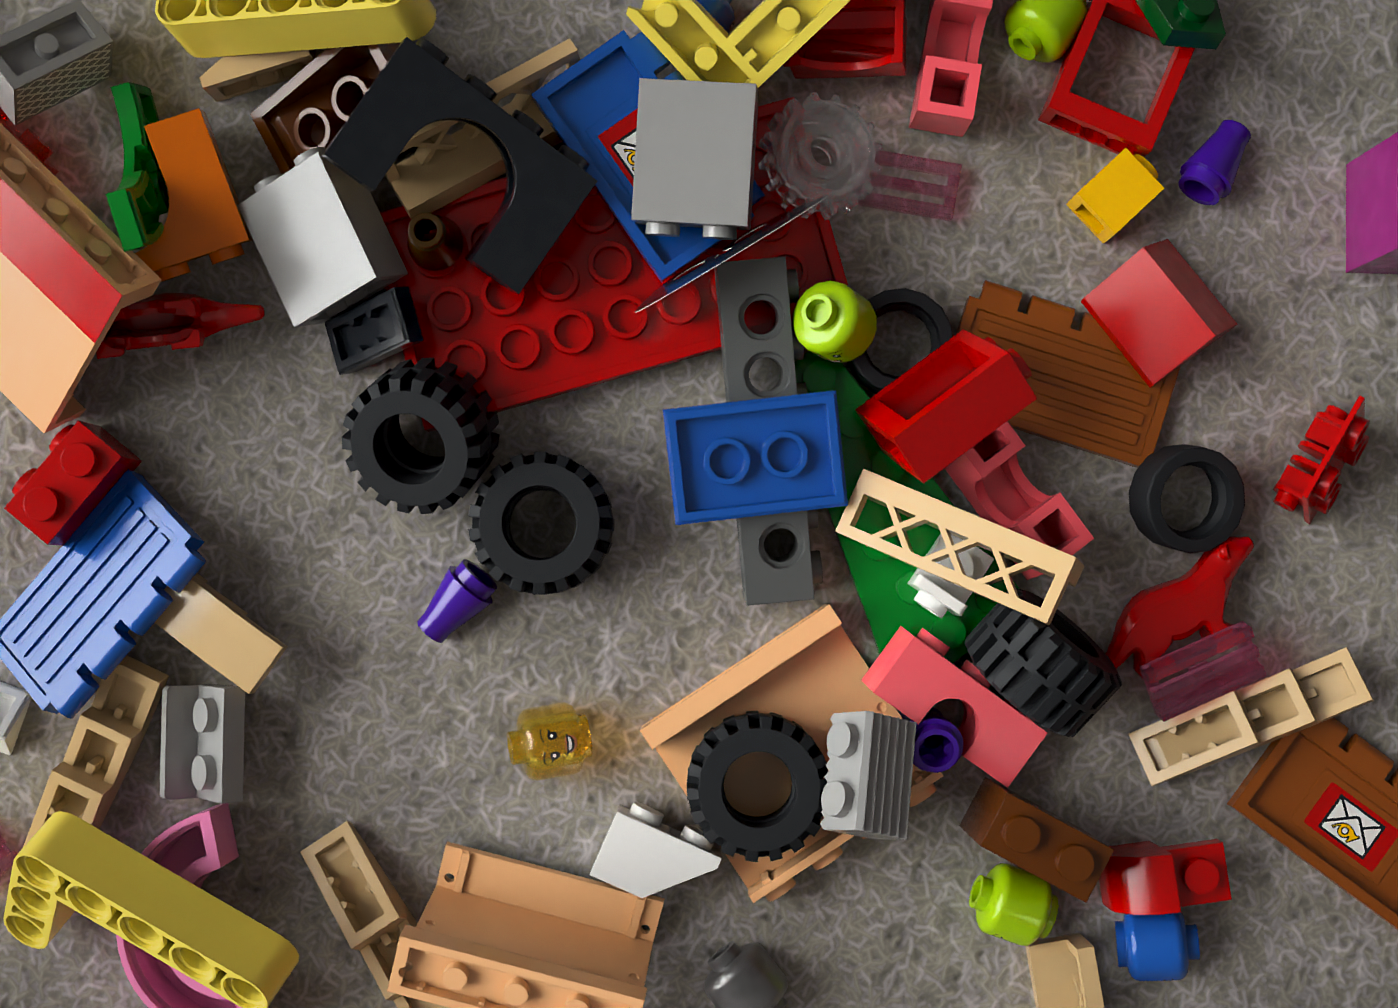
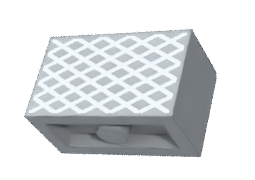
M73 0L0 35V108L15 126L103 82L111 76L113 40L81 0Z

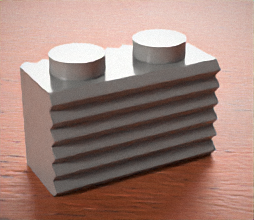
M873 711L834 713L830 718L833 725L827 735L828 752L826 754L830 760L826 764L828 772L824 776L828 783L823 788L821 795V806L823 809L821 813L824 817L820 823L822 829L870 839L907 840L916 722L874 713Z

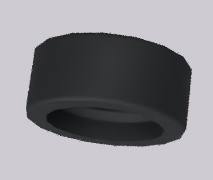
M901 288L884 290L868 299L877 318L888 312L903 311L915 315L924 322L931 338L930 353L953 337L952 325L943 308L924 293ZM867 350L861 356L847 362L855 378L874 393H878L900 377L884 373L877 368L868 356Z
M1194 445L1164 446L1147 456L1135 471L1129 489L1130 514L1137 529L1152 543L1189 554L1210 551L1227 541L1238 527L1245 507L1244 483L1237 467L1222 453ZM1192 465L1201 468L1206 473L1211 484L1212 501L1207 516L1199 526L1191 530L1179 531L1172 529L1166 523L1161 512V495L1165 482L1176 469Z

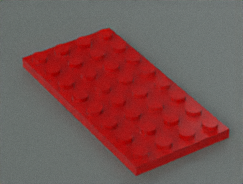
M794 97L758 106L754 180L765 196L752 206L754 217L751 220V229L780 214L823 197ZM507 177L487 182L431 213L433 215L445 216L454 221L463 236V250L459 259L452 266L444 270L432 271L424 269L411 258L407 246L408 226L411 218L403 206L380 212L408 272L406 276L385 289L387 291L393 287L409 286L424 341L403 350L405 361L411 359L415 365L422 358H434L436 368H440L447 361L457 365L455 374L463 378L469 372L478 380L473 385L474 389L478 393L486 390L492 399L486 407L488 412L497 411L498 413L721 350L714 268L637 313L635 311L654 291L668 280L707 257L715 254L720 256L727 251H723V248L734 240H722L661 283L593 187L520 294L510 292L464 259L501 206L506 191ZM824 200L725 261L786 256L787 269H796L799 298L807 289L819 282L831 280L848 285ZM764 226L750 232L749 234L739 239L737 242L742 241L745 238L753 235L754 233L762 229ZM437 229L431 230L429 234L426 233L422 241L432 240L436 236ZM737 230V238L749 230ZM703 263L689 269L676 279H679L685 276L686 274L692 272L693 270L701 266ZM756 301L746 308L744 321L748 329L753 333L765 334L772 329L775 323V314L767 303ZM790 303L791 326H793L792 314L796 303ZM421 418L425 431L437 430L431 423Z

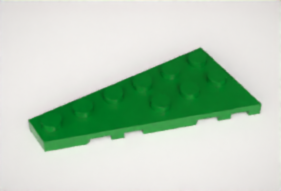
M811 351L804 354L803 360L795 361L796 383L805 382L807 393L836 390L848 501L863 469H866L954 506L933 478H930L923 484L883 453L855 411V409L870 398L842 363L824 360ZM867 499L855 528L872 535L894 526L888 508ZM846 506L827 508L834 530H836ZM899 513L902 522L911 519L910 517ZM927 524L906 531L913 552L922 557L926 556L941 534L939 529ZM835 532L879 655L900 626L914 636H917L919 631L924 628L950 647L944 657L952 663L968 652L965 646L966 637L997 602L972 592L965 603L968 607L962 616L953 615L947 611L941 619L913 600L919 591L907 583L916 571V567ZM898 535L885 540L902 548ZM976 546L994 558V561L983 577L1000 571L991 551ZM1004 580L989 585L1003 592L1008 591Z

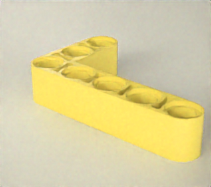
M157 0L155 6V13L159 21L190 55L197 58L401 43L406 37L415 41L425 36L432 29L436 20V9L430 0Z
M63 811L53 813L13 860L3 917L4 925L17 940L31 948H45L72 914L77 911L242 1008H268L299 962V954L296 948L280 934L71 813Z

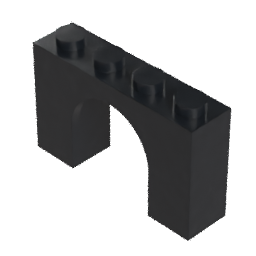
M406 37L398 45L324 151L322 157L369 191H374L409 140L424 126L433 122L449 120L463 122L482 131L492 140L502 156L507 177L506 191L498 211L464 259L510 292L520 294L597 183L595 178L585 172L590 164L571 148L561 145L556 150L540 138L544 129L523 112L515 110L510 115L493 102L497 96L496 92L483 81L471 74H468L463 80L447 68L445 64L448 62L449 57L434 44L422 37L416 43Z

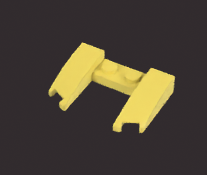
M644 0L641 9L628 6L626 15L686 80L756 84L757 88H759L850 0H764L730 34L697 0Z

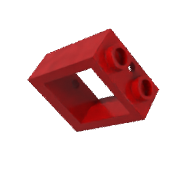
M1089 0L1086 6V17L1072 46L1067 50L1038 121L1116 154L1127 148L1133 155L1139 154L1145 157L1153 149L1195 48L1175 47L1143 123L1070 92L1102 16L1160 40L1135 0Z
M963 329L855 409V411L883 453L924 484L1034 402L1037 397L1026 381L1032 376V373L1024 359L1013 348H1009L1006 351L1000 348L992 338L987 336L982 339Z

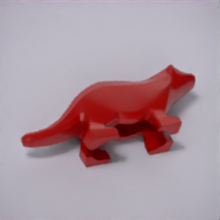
M154 294L121 308L99 346L96 356L97 359L120 357L125 354L126 350L171 345L172 350L201 347L204 344L205 337L231 327L261 320L265 316V310L261 305L225 303L195 294Z
M1230 536L1224 543L1210 551H1205L1194 566L1181 577L1141 590L1133 596L1124 607L1116 622L1112 639L1105 653L1114 666L1118 668L1133 653L1134 671L1143 680L1155 681L1177 668L1173 660L1161 657L1173 641L1183 640L1199 630L1204 643L1213 640L1215 645H1220L1240 634L1241 631L1238 626L1225 622L1223 617L1232 581L1240 566L1254 548L1252 539L1249 536Z

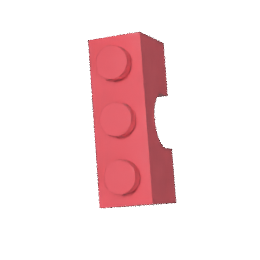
M930 0L909 128L963 137L974 118L982 64H978L979 51L984 27L992 9L993 0Z
M1008 421L944 468L978 515L983 519L1072 556L1094 539L1060 492L1052 496L1046 495L1033 486L1024 475L1018 463L1017 452L1026 445ZM1033 569L1022 572L1027 580L1044 575Z
M900 626L861 681L873 693L918 725L936 703L945 699H960L964 710L963 720L958 728L963 738L962 756L1008 788L1048 732L1024 715L1009 701L1001 699L988 688L991 684L971 662L966 660L961 668L947 660L944 656L950 647L924 628L919 631L917 636H914Z

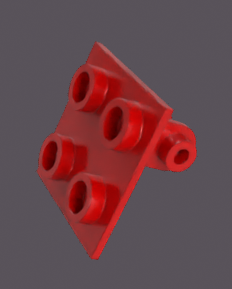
M1359 395L1349 414L1333 405H1328L1324 412H1317L1305 434V439L1308 441L1301 440L1298 448L1318 459L1321 463L1318 464L1299 455H1292L1290 462L1307 473L1287 465L1278 483L1273 488L1277 492L1273 500L1276 505L1291 512L1295 510L1297 504L1302 506L1304 521L1308 524L1312 522L1317 511L1323 514L1329 512L1342 487V484L1337 483L1341 475V469L1345 463L1355 466L1369 441V436L1365 435L1370 420L1364 418V397Z

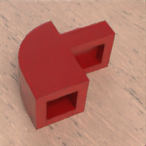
M1218 839L1162 847L1151 841L1109 846L1114 851L1099 878L1103 905L1111 911L1122 914L1160 915L1180 913V907L1232 900L1224 845Z

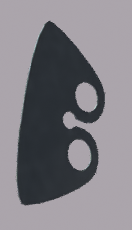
M827 196L803 204L758 225L724 247L723 251H727L720 256L718 254L712 255L685 269L654 291L636 309L635 313L661 300L806 212ZM764 226L762 229H760L753 235L745 238L742 241L737 242L739 239L749 234L750 232ZM703 263L701 266H699L698 268H696V269L693 270L692 272L686 274L685 276H683V277H681V278H679V279H676L677 277H679L681 274L685 273V272L688 271L689 269H691V268H693V267H695V266H697V265Z

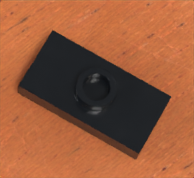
M409 286L393 287L325 321V327L339 375L358 372L424 341Z

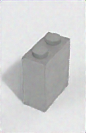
M639 78L631 220L637 224L646 225V235L679 237L680 227L703 228V238L737 240V230H751L759 91L756 84Z
M324 147L313 148L301 153L294 159V168L285 174H276L261 180L254 186L256 193L237 205L294 327L325 323V321L353 308L408 274L370 191L322 157L326 150Z

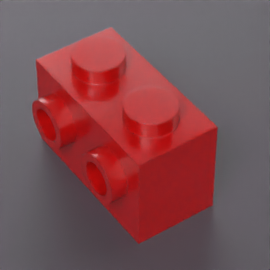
M79 420L75 425L70 424L56 434L49 445L51 453L38 469L32 468L18 479L12 489V493L15 496L4 508L47 545L63 546L128 469L134 471L142 462L141 459L101 426Z

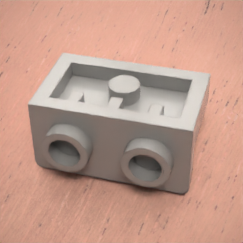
M220 684L167 685L162 689L161 798L167 800L199 798L221 804L243 802L244 690L238 686Z

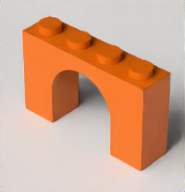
M198 108L145 125V131L167 186L169 209L164 230L158 240L135 254L162 279L161 282L190 273L191 270L187 262L209 255L212 265L244 255L241 244L252 241L253 238L237 206L240 203L206 113Z

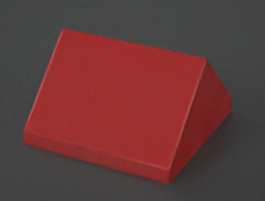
M1168 239L1141 248L1081 300V303L1149 388L1237 325L1235 320Z

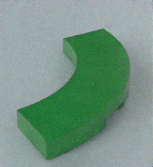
M132 82L110 87L121 127L124 169L119 187L114 192L107 193L106 197L124 252L149 246L156 242L164 230L162 222H158L159 215L168 213L169 209L167 186L144 128L145 125L159 121L155 102L150 88Z

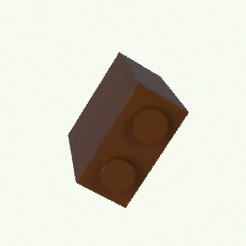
M987 777L983 779L959 825L981 847L1087 903L1114 849L1082 828Z

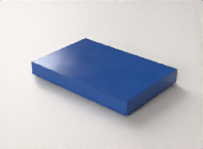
M836 390L663 409L676 525L848 506Z

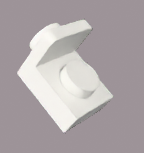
M941 534L926 556L946 548ZM951 535L954 544L964 541ZM978 547L958 553L966 576L975 580L982 578L994 561L993 557ZM950 557L936 562L954 570ZM919 568L916 569L907 583L919 591L913 600L941 619L947 611L953 615L962 616L968 607L965 603L972 594L971 591Z

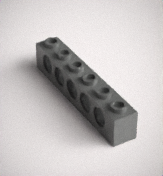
M786 256L728 261L716 266L714 270L726 402L807 393L806 383H796L794 360L804 359V346L797 340L793 326H791L790 303H797L799 300L796 269H787ZM761 301L767 303L774 311L775 323L772 329L765 334L753 333L745 324V310L752 302ZM765 357L777 364L780 378L772 389L760 391L752 385L749 371L756 360ZM817 509L736 518L743 599L746 606L814 600L813 584L823 583L820 551H810L809 529L818 528ZM777 528L788 529L794 536L792 549L781 557L771 556L764 550L766 536Z

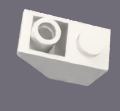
M633 802L631 809L619 805L592 866L590 876L635 896L644 898L717 869L722 859L721 849L713 846L714 842L711 844L703 836V830L685 825L682 832L661 823L664 818L661 812L647 805Z

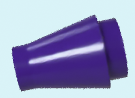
M1222 121L1209 139L1181 166V178L1178 182L1181 191L1193 201L1203 205H1215L1221 198L1227 197L1231 193L1245 147L1251 139L1250 131L1237 121Z
M463 559L457 567L450 566L426 611L418 619V626L428 637L438 643H443L451 633L493 603L491 595L497 590L496 583L482 568L467 559Z
M932 707L919 725L916 723L913 764L923 771L934 773L946 771L955 765L963 752L962 735L957 727L944 718L938 709Z

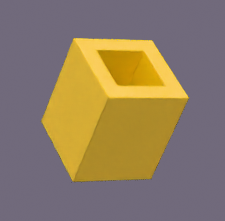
M1125 148L1077 192L1066 205L1104 244L1152 201L1164 187L1157 181L1158 173L1154 166L1139 154L1133 155Z

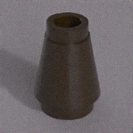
M420 213L412 218L408 226V251L411 258L420 267L432 271L444 270L452 266L459 259L463 250V236L457 224L451 219L431 213ZM437 229L436 236L432 240L422 241L426 233L429 234L431 230Z

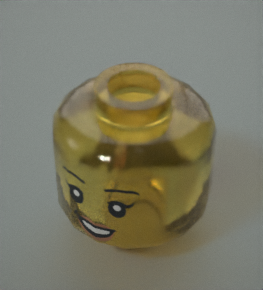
M562 702L527 708L518 715L517 730L507 732V746L511 764H522L525 774L533 781L576 774L582 769L584 759L592 757V738L585 713L577 714L569 703Z

